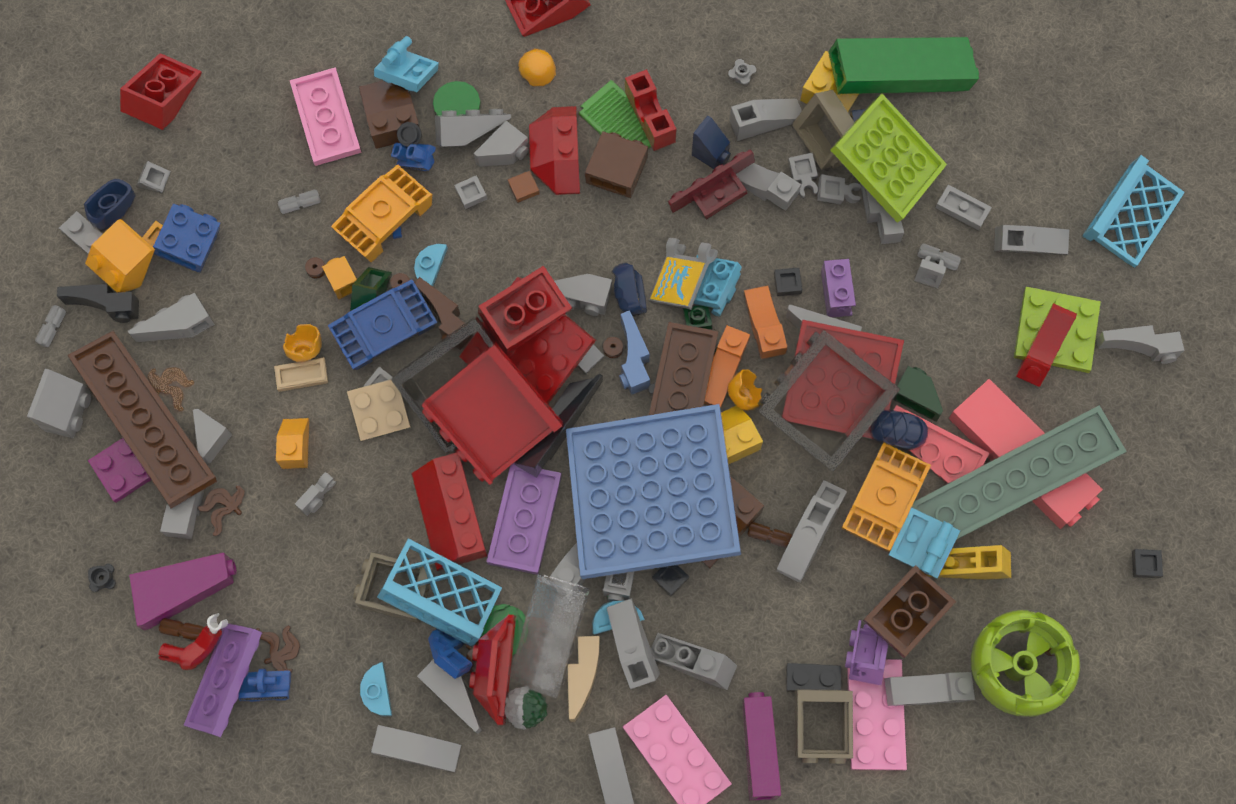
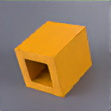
M345 256L333 258L326 265L322 266L338 300L352 294V285L357 279Z

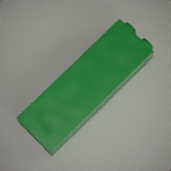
M968 37L836 39L828 51L838 94L969 91L979 80V71L975 65L973 49L970 46Z

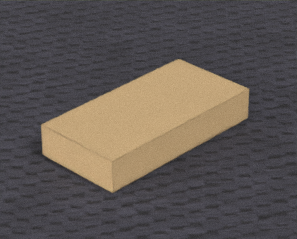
M324 357L302 363L295 362L274 366L278 392L329 383Z

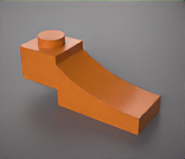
M764 286L744 290L743 294L761 359L786 354L787 343L783 327L777 317L769 287Z
M728 325L726 326L713 358L704 404L708 406L719 404L721 409L728 393V383L738 370L739 363L748 345L750 334Z

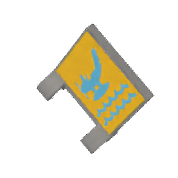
M669 238L666 244V258L649 301L691 309L708 265L716 259L718 251L711 249L712 245L709 243H701L698 249V258L684 256L686 246L678 244L679 239Z

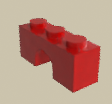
M647 69L626 77L625 94L653 151L676 143L677 129L667 109H661L657 98V89Z

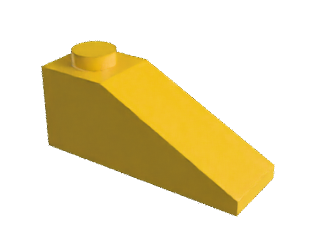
M1002 545L952 548L939 577L984 580L1011 578V552Z

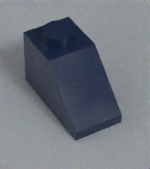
M707 115L693 133L692 156L715 169L720 164L725 165L731 155L729 152L730 141L715 121Z

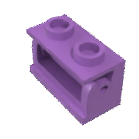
M849 259L824 261L821 277L827 316H852L851 306H856Z
M859 620L857 631L852 630L849 646L854 647L853 652L848 651L845 667L850 668L849 679L882 686L888 643L867 624L861 628V620Z

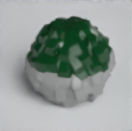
M531 686L515 688L508 693V698L505 701V715L515 728L525 730L536 727L548 715L546 698L542 696L540 691L532 689Z

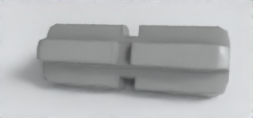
M314 189L299 194V197L294 195L278 201V206L281 213L285 214L299 210L300 206L305 208L318 204L321 200L318 191Z
M925 243L920 246L918 257L925 259L927 256H931V262L935 263V261L943 260V266L952 270L958 268L961 261L960 256L943 251V253L939 252L940 249Z
M57 305L51 307L45 319L47 323L42 325L35 339V342L44 347L50 346L57 332L55 328H59L66 314L62 307Z

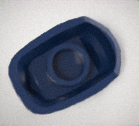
M113 179L95 191L84 203L86 216L90 224L97 229L108 230L117 220L121 219L131 207L135 198V193L130 184L120 179Z
M626 262L618 264L611 272L615 276L614 295L620 309L623 312L630 310L632 316L647 313L642 275L634 269L633 265Z
M883 409L874 414L870 434L874 440L882 444L886 443L897 449L914 450L926 442L928 427L921 418L913 414Z

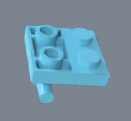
M405 36L400 42H395L388 49L387 55L374 68V77L382 79L387 83L404 87L406 90L418 92L438 71L439 62L408 52L407 48L412 44V40L410 37Z
M718 258L708 265L693 304L712 307L711 313L720 317L726 304L730 303L736 291L735 285L741 275V265L735 261Z
M911 507L889 556L911 567L916 565L925 574L938 579L960 530L954 528L950 523L941 522Z

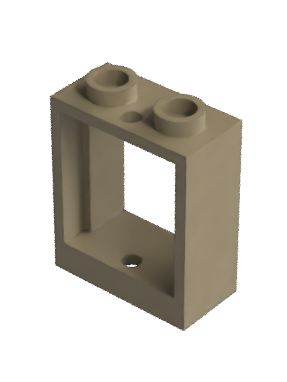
M833 90L815 93L792 124L810 153H813V157L821 170L830 167L835 169L841 166L842 163L830 151L832 146L817 125L818 122L826 114L840 137L854 123Z
M371 552L369 559H365L362 566L361 574H364L362 582L356 585L353 599L356 600L355 604L365 610L420 624L418 618L400 609L368 601L378 567L383 566L392 569L397 560ZM424 566L411 569L412 573L418 576L417 582L428 579ZM430 568V569H431V572H432V575H433V577H434V574H435V573H434L433 569ZM430 583L418 587L421 596L428 597L431 587Z
M795 689V756L802 758V763H818V758H829V763L844 764L846 763V758L853 759V691ZM803 701L842 702L843 749H804Z

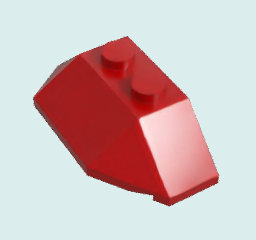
M576 106L552 107L529 125L530 170L556 195L580 194Z
M510 614L479 639L478 645L473 647L472 660L477 662L476 672H471L469 687L474 689L473 695L497 725H505L506 723L505 701L509 693L516 616Z

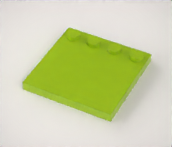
M883 94L879 95L830 149L897 223L904 219L947 165Z

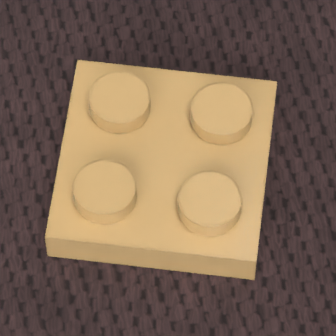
M397 378L347 391L361 441L411 427Z

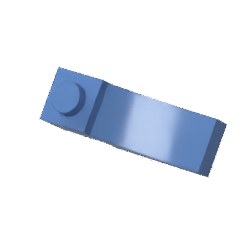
M629 310L620 314L621 325L627 341L628 355L626 363L621 365L622 374L619 375V379L623 388H628L632 395L647 389L650 385V378L643 365L649 362L650 354Z

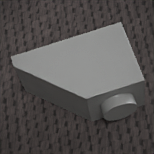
M505 121L474 152L476 165L479 167L511 165L518 159L522 160L529 151L528 137Z

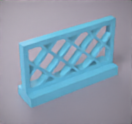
M1142 155L1130 163L1083 234L1084 238L1089 241L1094 239L1134 268L1139 264L1185 193L1147 165L1149 160ZM1144 174L1152 179L1153 187L1144 188L1142 181ZM1161 190H1168L1175 197L1172 201L1164 202ZM1155 191L1158 203L1148 204L1145 192ZM1139 193L1142 205L1132 206L1130 195ZM1159 207L1162 217L1158 220H1152L1149 208ZM1143 209L1146 221L1136 222L1133 210ZM1127 211L1130 223L1120 224L1118 213ZM1147 225L1150 235L1148 238L1140 239L1137 227ZM1131 227L1134 239L1124 241L1121 229ZM1115 229L1118 242H1111L1105 238L1104 234L1106 231ZM1135 244L1138 253L1135 258L1127 253L1125 245Z
M408 538L377 598L473 647L483 632L484 625L502 587ZM409 548L419 553L422 562L409 564L406 556ZM429 564H441L445 574L433 577ZM424 566L428 579L416 582L411 569ZM406 571L411 584L402 586L393 581L397 573ZM462 575L467 579L469 586L457 590L453 577ZM448 579L452 591L439 594L435 582ZM430 583L434 597L425 598L420 595L418 587ZM482 587L493 592L491 598L483 602L480 601L476 590ZM471 591L475 604L463 607L459 594ZM454 596L458 609L450 611L444 608L442 599ZM477 608L481 617L479 624L477 625L469 621L465 611Z

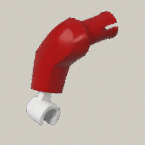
M219 613L210 616L207 620V626L203 628L197 639L185 648L168 643L162 644L159 650V659L179 664L183 670L196 668L214 650L222 635L221 629L228 625L227 619L222 620L218 625L217 617Z

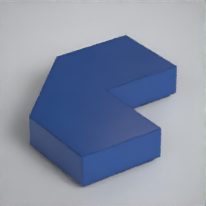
M439 629L432 631L428 641L434 663L454 679L469 672L473 665L472 662L457 651L462 648L464 642Z

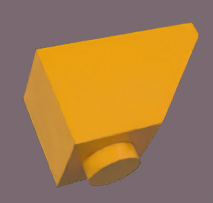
M309 418L283 419L276 442V462L282 469L308 468Z

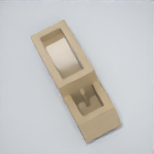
M599 636L578 637L579 664H568L570 722H576L592 691L599 662Z

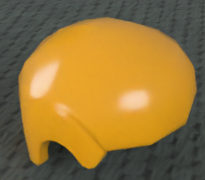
M532 49L524 53L519 60L518 67L521 77L525 78L531 86H545L556 75L554 60L545 50Z
M311 324L297 325L294 334H286L285 343L283 344L286 356L300 363L315 358L322 348L320 332L317 327Z
M742 369L728 383L727 388L732 402L737 407L746 411L755 410L762 402V388H757L754 385L757 376L748 369Z

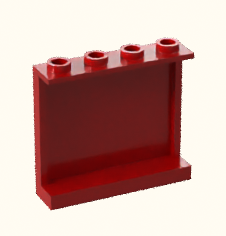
M496 342L424 400L421 405L424 408L422 410L424 416L431 423L435 421L441 428L439 432L447 442L452 441L458 448L456 452L464 462L469 461L475 468L473 472L481 482L486 480L489 485L493 483V479L552 431L556 432L563 424L559 416Z

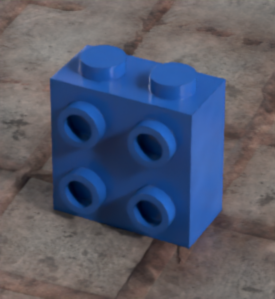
M173 204L153 246L155 251L153 254L201 273L220 231V223L211 215L203 214L202 216L195 213L187 205L180 204L178 206Z

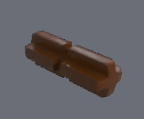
M752 522L748 529L749 537L765 542L769 540L771 544L787 548L793 536L778 529L770 530V527Z
M167 618L162 619L159 625V631L162 634L176 637L183 636V638L196 640L204 628L200 625L183 624L181 621Z

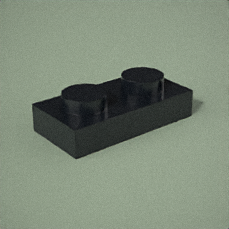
M787 663L786 691L795 692V689L841 690V666Z

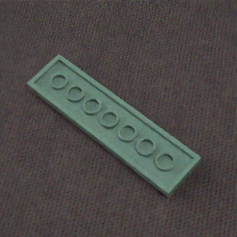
M1099 405L914 501L912 508L941 522L950 523L954 528L960 530L957 537L959 539L1127 451Z

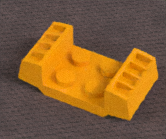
M397 164L388 173L381 175L346 207L344 213L331 227L367 260L372 262L383 252L381 243L414 212L421 216L432 206V194Z
M883 443L841 529L890 552L931 465Z

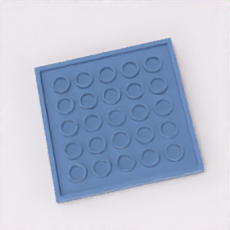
M719 404L566 429L579 569L582 579L741 555Z

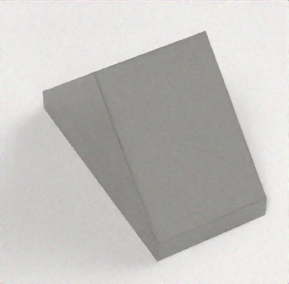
M194 409L193 416L198 453L206 464H210L232 434L226 427L199 409Z

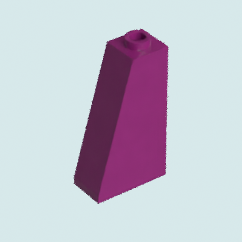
M223 552L130 574L137 627L143 630L151 629L160 624L162 619H169L233 584V575L237 574L234 560L230 559Z
M764 692L748 693V697L743 699L742 704L749 801L776 800L781 796L772 698L771 696L765 697Z

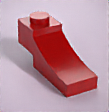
M1054 303L1052 304L1019 367L1016 377L1035 386H1041L1076 319L1077 313Z

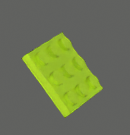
M1026 287L1023 294L1014 358L1024 359L1035 335L1054 303L1077 313V316L1051 366L1090 373L1101 301Z

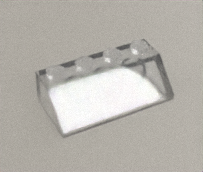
M538 574L511 669L510 677L532 691L555 698L559 696L590 588Z

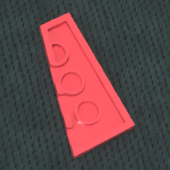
M897 405L894 408L896 411L913 414ZM921 418L928 427V437L921 447L908 451L919 460L930 464V470L945 483L949 484L984 465L989 452Z

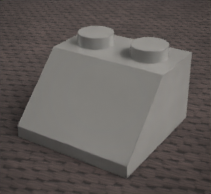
M45 369L27 417L45 432L74 438L75 433L80 431L82 427L84 409L90 405L91 391L78 381Z

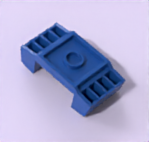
M412 279L348 312L343 317L329 324L328 327L352 369L358 370L373 362V358L416 334L420 336L436 326L437 321Z

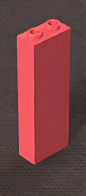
M990 379L959 405L948 418L977 447L989 452L988 458L991 461L1045 434ZM1085 473L1032 502L1059 529L1063 528L1066 524L1072 527L1082 517L1079 512L1084 507L1089 510L1100 500L1097 495L1103 489Z

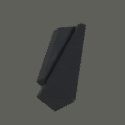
M598 374L594 378L569 383L553 407V411L563 421L562 427L556 432L552 431L514 463L517 467L537 478L547 461L553 458L567 437L566 429L573 428L603 382V375Z

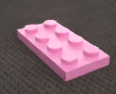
M336 67L290 80L314 165L318 166L362 153Z
M886 659L882 686L850 680V668H847L848 690L853 691V759H850V769L907 770L904 706H888L884 680L889 677H903L902 660Z
M667 695L623 726L627 735L677 804H707L732 785Z

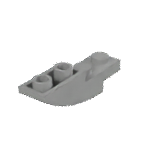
M825 480L822 482L816 495L812 497L777 567V572L801 583L823 542L828 528L847 495L846 490Z

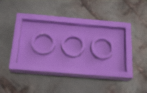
M514 463L510 465L487 564L539 575L562 477L561 473L542 469L536 478L517 467Z
M228 624L222 629V635L211 655L184 726L218 737L222 736L223 731L228 725V718L233 705L239 697L242 682L248 674L253 654L259 646L262 632L233 624Z

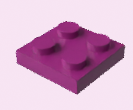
M123 438L88 460L115 503L151 481Z

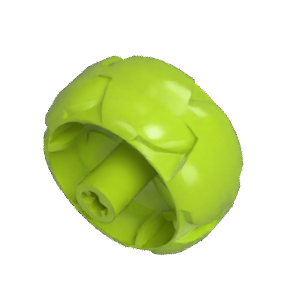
M1015 610L996 617L981 630L972 648L971 670L976 684L981 689L982 695L993 706L1010 715L1034 717L1048 713L1066 701L1077 685L1080 673V660L1078 650L1074 647L1071 635L1059 622L1040 612ZM1016 631H1019V633L1030 632L1027 641V651H1020L1011 657L1007 653L995 648L1002 637ZM1052 648L1049 651L1050 654H1055L1057 660V673L1051 684L1035 672L1038 666L1036 657ZM1017 662H1020L1019 665L1020 667H1023L1024 670H1021L1018 667ZM1004 671L1006 676L1013 681H1021L1025 678V694L1020 696L1007 690L997 679L1000 676L999 672Z

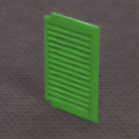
M612 80L580 106L582 110L578 114L600 135L602 131L607 133L614 132L622 138L631 141L638 140L645 146H648V149L651 147L625 92Z

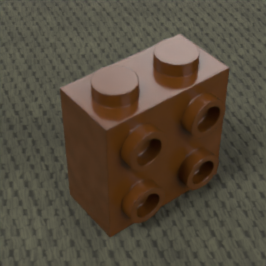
M602 131L585 171L586 183L631 198L648 159V146H645L638 140L631 141L622 138L614 132L607 133Z

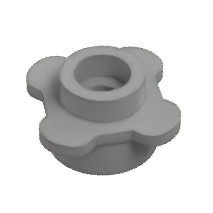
M737 59L734 68L729 70L728 76L737 83L747 85L750 82L751 75L756 73V67L744 63L742 59Z

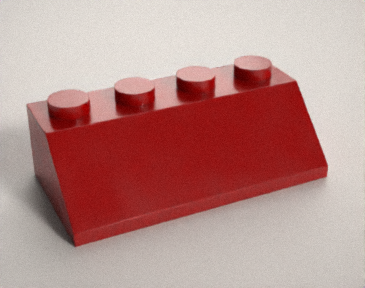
M453 453L432 459L412 472L431 551L458 565L488 557L464 467L459 455ZM435 563L437 571L444 569L441 564Z

